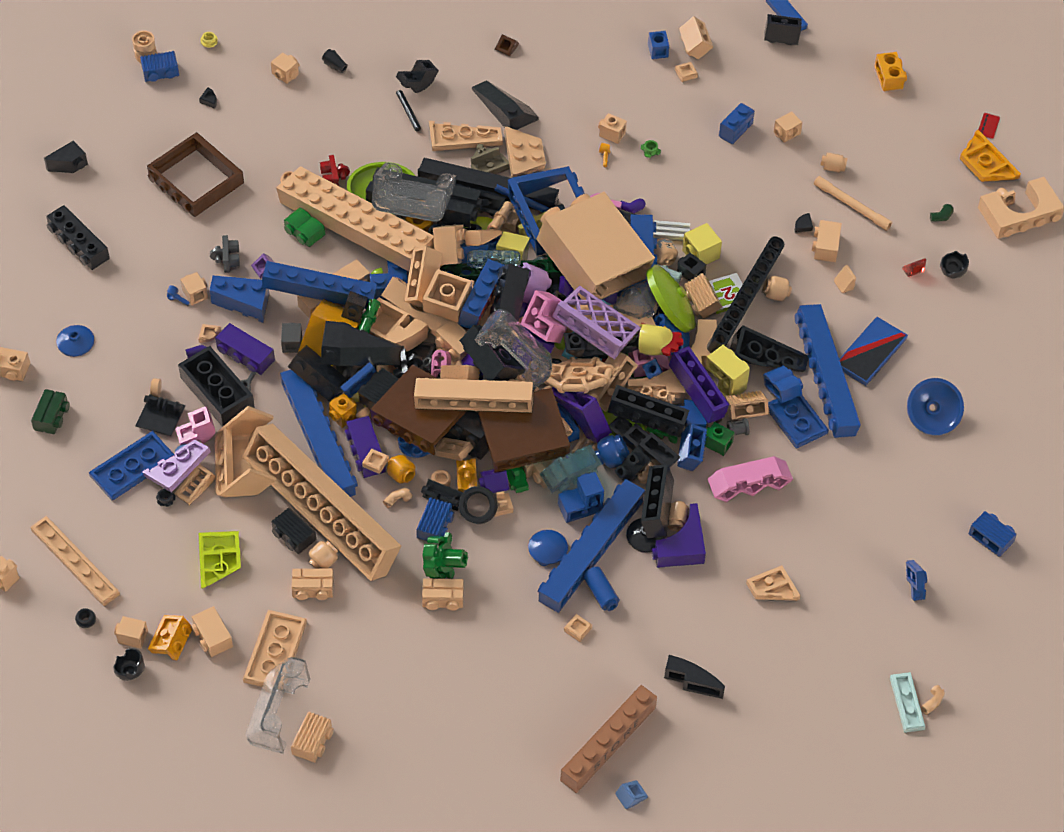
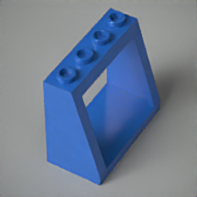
M569 166L508 179L509 199L515 207L514 209L527 237H530V243L536 256L545 254L546 251L537 241L540 230L524 196L568 180L576 198L585 194L582 186L579 187L577 184L578 178L576 173L572 172Z

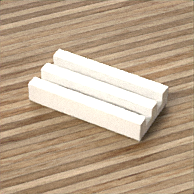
M654 220L656 222V233H653V238L683 241L684 234L677 233L690 231V223Z

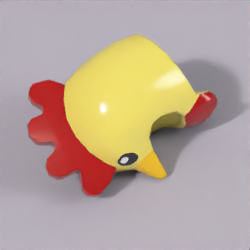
M640 323V353L652 356H670L671 352L679 351V346L684 344L682 333L671 332L666 326Z

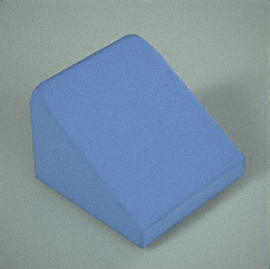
M637 780L622 784L615 793L625 809H629L648 798Z

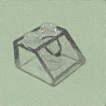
M648 280L623 290L613 309L641 319L654 316L657 313L656 310L659 304L650 289Z

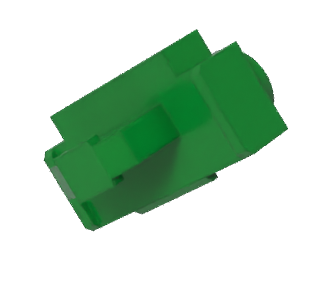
M522 466L506 470L511 490H514L516 493L529 490Z

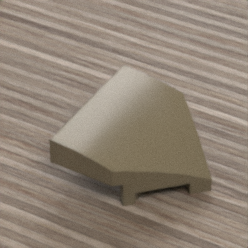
M483 144L477 145L476 152L471 157V169L492 174H498L510 169L509 161L500 153L499 147L490 149L483 147Z

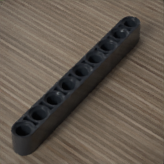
M773 236L769 239L708 342L707 349L710 353L720 346L728 344L785 246L783 239Z

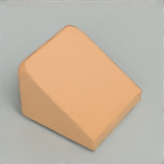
M845 265L835 277L834 282L841 293L854 290L856 277L850 267Z

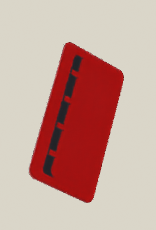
M984 113L978 130L985 137L993 139L1000 117Z

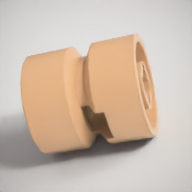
M142 30L132 36L134 55L138 62L141 63V56L157 54L155 38L151 32Z

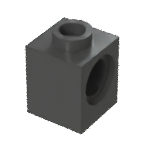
M282 323V353H298L302 342L301 323Z

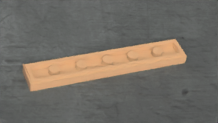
M47 516L30 527L31 531L103 606H106L120 595L119 590Z

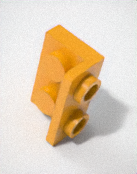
M164 615L148 650L154 654H168L172 660H178L192 631L191 624L184 616Z

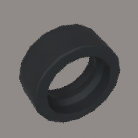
M474 486L465 490L459 500V511L462 517L475 524H483L490 521L496 515L498 509L495 494L481 486ZM478 493L485 495L490 505L488 512L480 517L473 516L467 509L468 499Z

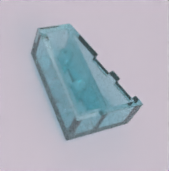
M591 445L580 448L573 454L569 453L563 459L561 457L557 458L540 473L551 493L558 490L561 493L568 489L571 483L576 485L577 477L585 473L598 472L597 468L602 463Z

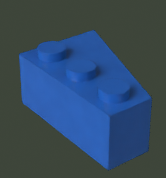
M212 276L209 290L212 304L230 311L241 312L243 316H251L264 323L269 289L262 288V280Z

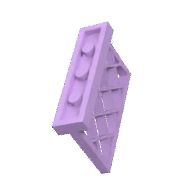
M581 286L577 287L564 301L561 300L558 303L552 316L613 359L619 355L620 351L641 329L637 324ZM580 293L586 300H578L577 295ZM569 305H575L576 309L572 308ZM580 305H588L589 310H581ZM592 305L600 307L601 310H593ZM584 315H591L592 320L588 319ZM595 316H603L604 321L596 320ZM608 316H613L617 321H609ZM600 326H606L607 331L601 328ZM611 326H619L620 331H612ZM623 327H629L633 331L625 332ZM616 337H622L623 342Z

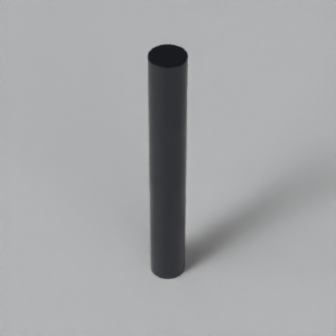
M398 90L396 95L414 130L420 131L421 126L403 91Z

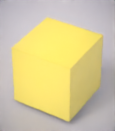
M705 223L684 233L682 251L685 255L692 253L705 264H709L720 259L722 241L709 224Z
M504 231L496 245V251L507 253L508 261L527 260L530 237Z

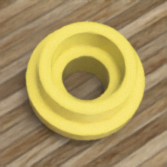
M205 32L200 41L202 46L211 48L218 43V38L213 32Z

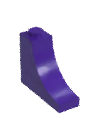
M552 387L555 400L575 419L586 438L597 444L602 438L612 433L596 398L589 394H584V392L559 393L556 388Z
M698 503L689 505V518L679 532L671 537L656 540L655 548H652V560H656L657 568L705 563L706 552Z

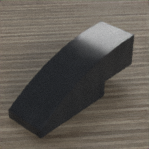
M673 655L668 656L665 679L682 682L683 690L723 699L725 685L714 675L683 658Z

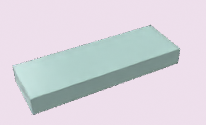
M911 672L890 675L904 733L925 730V723Z

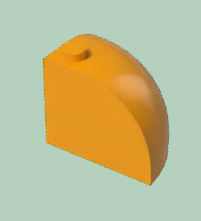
M323 299L311 314L298 352L307 345L321 357L326 321L345 322L356 329L358 323L341 317L343 307Z

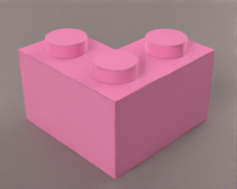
M535 290L520 324L547 342L560 343L567 326L552 316L561 300L549 292Z

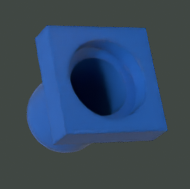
M655 358L642 365L649 380L662 373V369Z

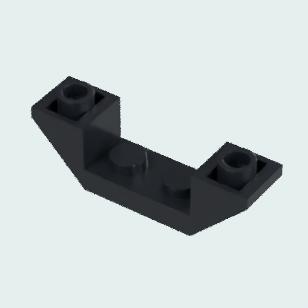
M577 333L563 334L567 353L582 359L609 357ZM638 334L620 351L621 353L627 354L639 349ZM616 337L623 342L622 337Z

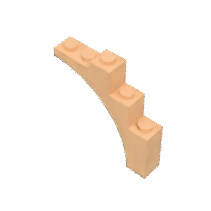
M698 319L695 342L691 349L703 367H706L707 356L711 354L707 349V344L717 328V320ZM671 368L650 380L646 377L628 379L626 388L639 393L644 385L651 386L653 391L658 392L661 389H666L676 397L673 404H683L686 391Z

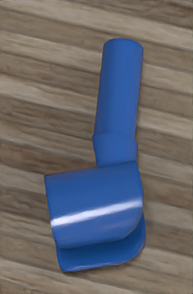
M170 285L167 290V298L169 300H179L188 306L190 302L177 294L179 291L177 287Z

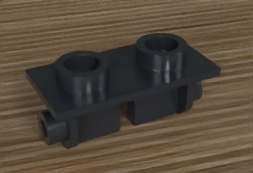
M428 479L426 486H423L421 489L422 497L426 499L432 497L436 500L451 503L453 510H459V500L463 492Z

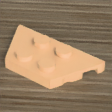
M505 127L504 136L511 177H517L523 173L527 175L534 171L545 169L546 161L542 139Z

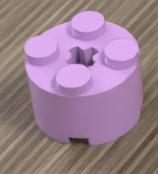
M522 263L524 264L522 268L530 270L523 298L524 303L530 304L535 290L546 292L550 288L552 280L545 270L528 263Z

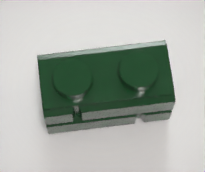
M48 389L44 390L31 419L35 431L54 435L57 428H61L64 412L67 413L70 407V402L67 400L65 393L54 392Z

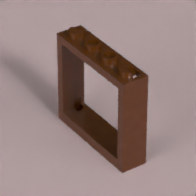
M197 132L147 165L149 180L152 183L155 182L162 192L169 194L175 203L178 202L186 213H190L194 217L244 184L243 171ZM197 150L228 178L193 202L166 179L162 173Z

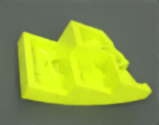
M239 531L198 533L202 589L241 568Z

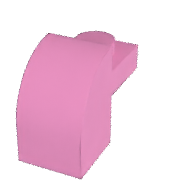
M206 406L188 413L190 423L175 428L180 445L188 444L193 440H200L202 443H206L215 434L211 413Z

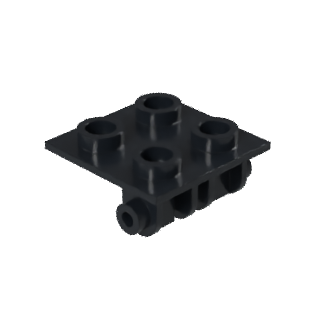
M149 394V396L145 395L144 402L146 404L135 427L172 436L185 405L180 404L178 401H169L167 398L154 397L152 394Z

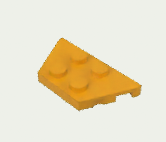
M979 130L975 131L973 138L968 142L967 147L960 155V160L981 182L1020 178L1021 173Z

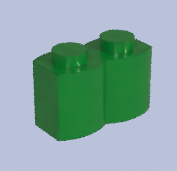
M300 207L284 219L285 231L289 235L295 236L302 245L311 247L326 235L324 225Z

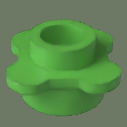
M648 140L641 145V150L644 151V156L647 158L660 155L661 153L656 141Z

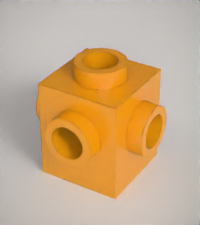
M343 393L339 397L333 398L329 403V416L343 428L347 425V421L357 418V404L354 399L348 398Z

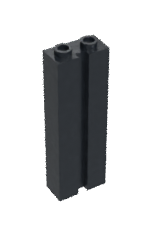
M377 167L373 180L370 181L366 189V201L378 207L455 225H463V227L468 228L471 227L473 221H476L478 209L481 210L483 206V199H481V191L379 167Z

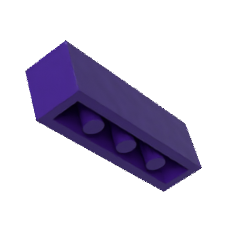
M688 346L673 352L669 367L708 424L724 418L729 403L692 349Z

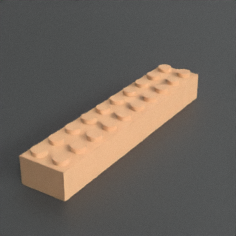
M301 166L276 187L281 204L294 211L299 207L304 209L312 217L320 221L324 227L407 271H410L414 248L427 246L435 250L434 236Z
M273 423L256 427L243 458L255 470L276 477V481L271 485L370 581L387 576L401 545Z

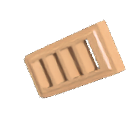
M495 229L468 230L465 232L466 246H481L502 235V231Z
M199 464L174 494L190 505L213 483L215 475ZM202 474L205 478L201 479L199 476ZM197 480L198 482H200V484L197 485L194 483V481ZM191 485L195 488V490L192 491L188 487ZM184 491L191 494L189 498L183 494Z

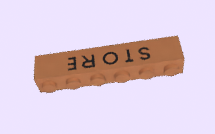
M640 685L561 769L560 781L577 794L656 709L657 696L643 685Z

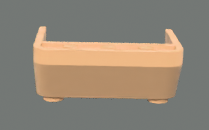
M247 406L219 429L215 436L217 495L222 497L258 495L276 481V477L255 470L243 458L256 427L267 425L274 419L273 415Z

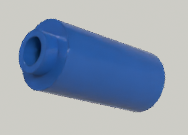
M597 566L586 571L583 578L602 610H614L618 606L620 599L602 569Z

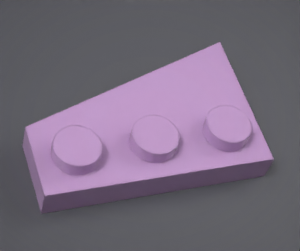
M193 440L175 451L174 456L166 461L164 459L157 462L158 465L151 470L147 468L142 473L146 478L172 492L211 451L206 445Z

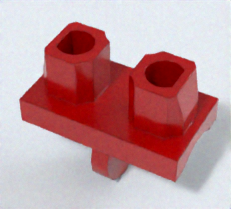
M329 155V161L320 162L321 174L331 173L322 175V178L339 186V178L345 180L350 174L348 166L340 163L336 167L334 155Z

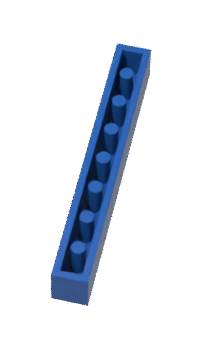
M821 304L800 305L797 313H795V323L798 324L799 336L804 342V351L809 358V367L813 370L814 382L819 389V398L822 399L824 405V414L827 415L829 420V429L832 430L834 438L856 436L861 424Z
M292 370L281 372V384L317 466L350 497L356 495L355 487L358 486L357 480L354 475L351 476L349 462L343 459L344 452L341 445L337 446V436L335 431H331L329 428L331 426L329 418L323 414L322 402H318L316 399L318 397L316 390Z
M627 479L621 485L618 484L616 486L614 495L606 499L603 509L600 512H596L590 526L587 525L583 529L580 539H576L573 542L570 552L562 556L559 566L552 569L546 583L542 582L539 586L538 601L557 613L561 611L584 581V573L596 565L644 502L645 490Z

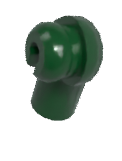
M951 204L943 205L940 212L930 213V221H947L953 214L954 207Z

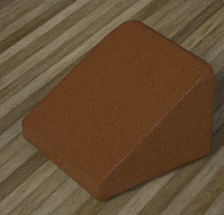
M502 34L495 50L511 56L518 47L519 42Z

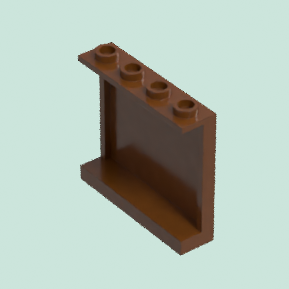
M412 365L370 409L371 418L376 426L387 429L391 434L403 438L407 443H412L423 452H428L434 456L435 445L467 410L415 409L414 391L416 378H439Z
M552 388L533 392L532 413L477 411L491 454L494 473L570 456V443Z

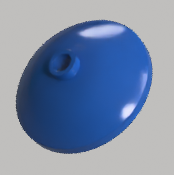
M930 378L921 381L911 390L907 400V413L912 424L921 432L928 435H943L952 431L960 423L964 413V401L960 391L954 384L945 379ZM931 404L935 406L934 411H931L929 408Z

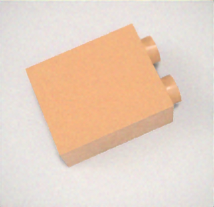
M605 192L590 197L588 194L580 195L571 203L570 207L560 210L559 207H553L541 217L542 226L537 236V241L574 290L581 286L601 300L646 279V272L652 266L655 257ZM580 293L578 294L581 300H586L584 296Z

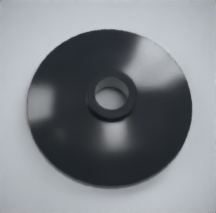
M641 518L634 520L628 526L626 532L628 543L640 552H652V548H655L656 540L666 538V536L647 538Z

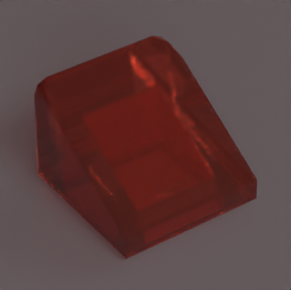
M926 258L903 266L902 269L908 277L924 272L927 260Z

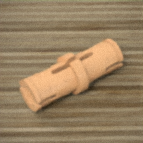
M506 201L502 208L494 214V219L487 229L500 230L501 226L506 224L509 215L515 208L511 202Z

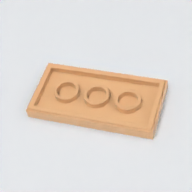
M272 610L267 611L245 671L243 683L283 692L307 624L306 618Z

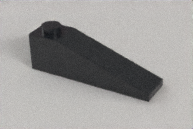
M326 321L321 347V364L337 366H363L369 362L372 365L401 364V345L368 334L367 331L356 329L345 322Z
M744 325L733 335L730 349L739 359L749 364L773 368L785 366L788 369L800 372L806 370L807 354Z

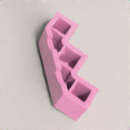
M775 456L721 468L708 478L714 497L724 502H728L740 492L754 496L766 486L780 490L793 480L786 461Z

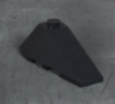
M487 80L472 87L474 93L504 128L509 127L518 130L539 120V117L530 106Z

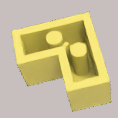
M722 345L707 356L705 368L719 379L718 389L724 397L726 395H740L747 390L750 367L745 361L739 359L731 349Z

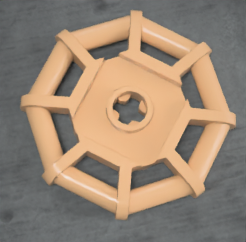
M570 357L569 360L551 364L543 381L547 386L556 388L559 393L584 392V394H587L590 390L601 386H608L611 383L610 378L615 373L613 365L600 361L598 357H593L592 359Z

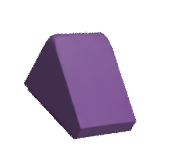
M265 253L251 265L260 278L263 276L266 261L274 262Z

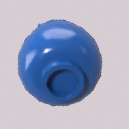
M620 434L602 438L597 443L598 450L595 451L600 464H605L609 468L618 467L630 454Z

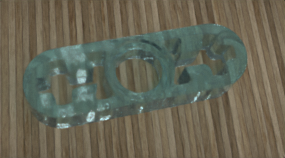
M473 250L467 253V265L471 268H483L487 260L491 258L498 259L493 261L503 265L510 263L520 266L521 264L520 253L517 251Z

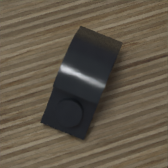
M416 60L411 71H398L396 78L403 87L411 88L415 93H418L432 84L439 70L430 60Z

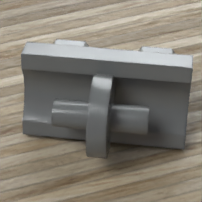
M223 235V249L220 246H215V249L210 251V258L215 260L216 263H220L223 260L224 272L229 273L230 267L240 266L239 254L230 255V253L239 252V241L228 240V235Z

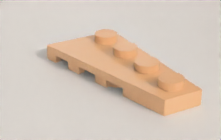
M429 120L432 151L476 148L478 144H483V147L503 145L501 127L480 125L470 127L468 124L456 126L451 125L450 122L436 124L435 121Z

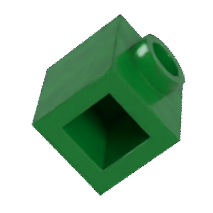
M714 422L711 428L707 427L704 446L724 456L733 444L735 432Z

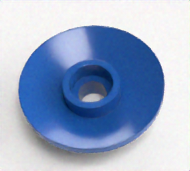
M72 325L66 327L58 334L56 340L57 347L61 353L67 356H81L93 347L94 335L85 326Z

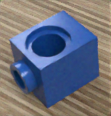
M666 31L649 32L648 47L651 59L669 57V42Z

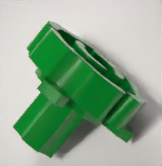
M445 532L444 536L428 537L427 543L436 544H424L422 557L423 570L426 577L433 579H445L447 577L448 579H453L455 575L453 568H465L467 566L468 552L464 549H452L451 533Z

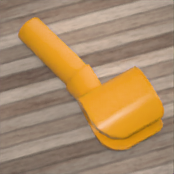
M601 143L599 153L604 154L603 167H607L610 145Z

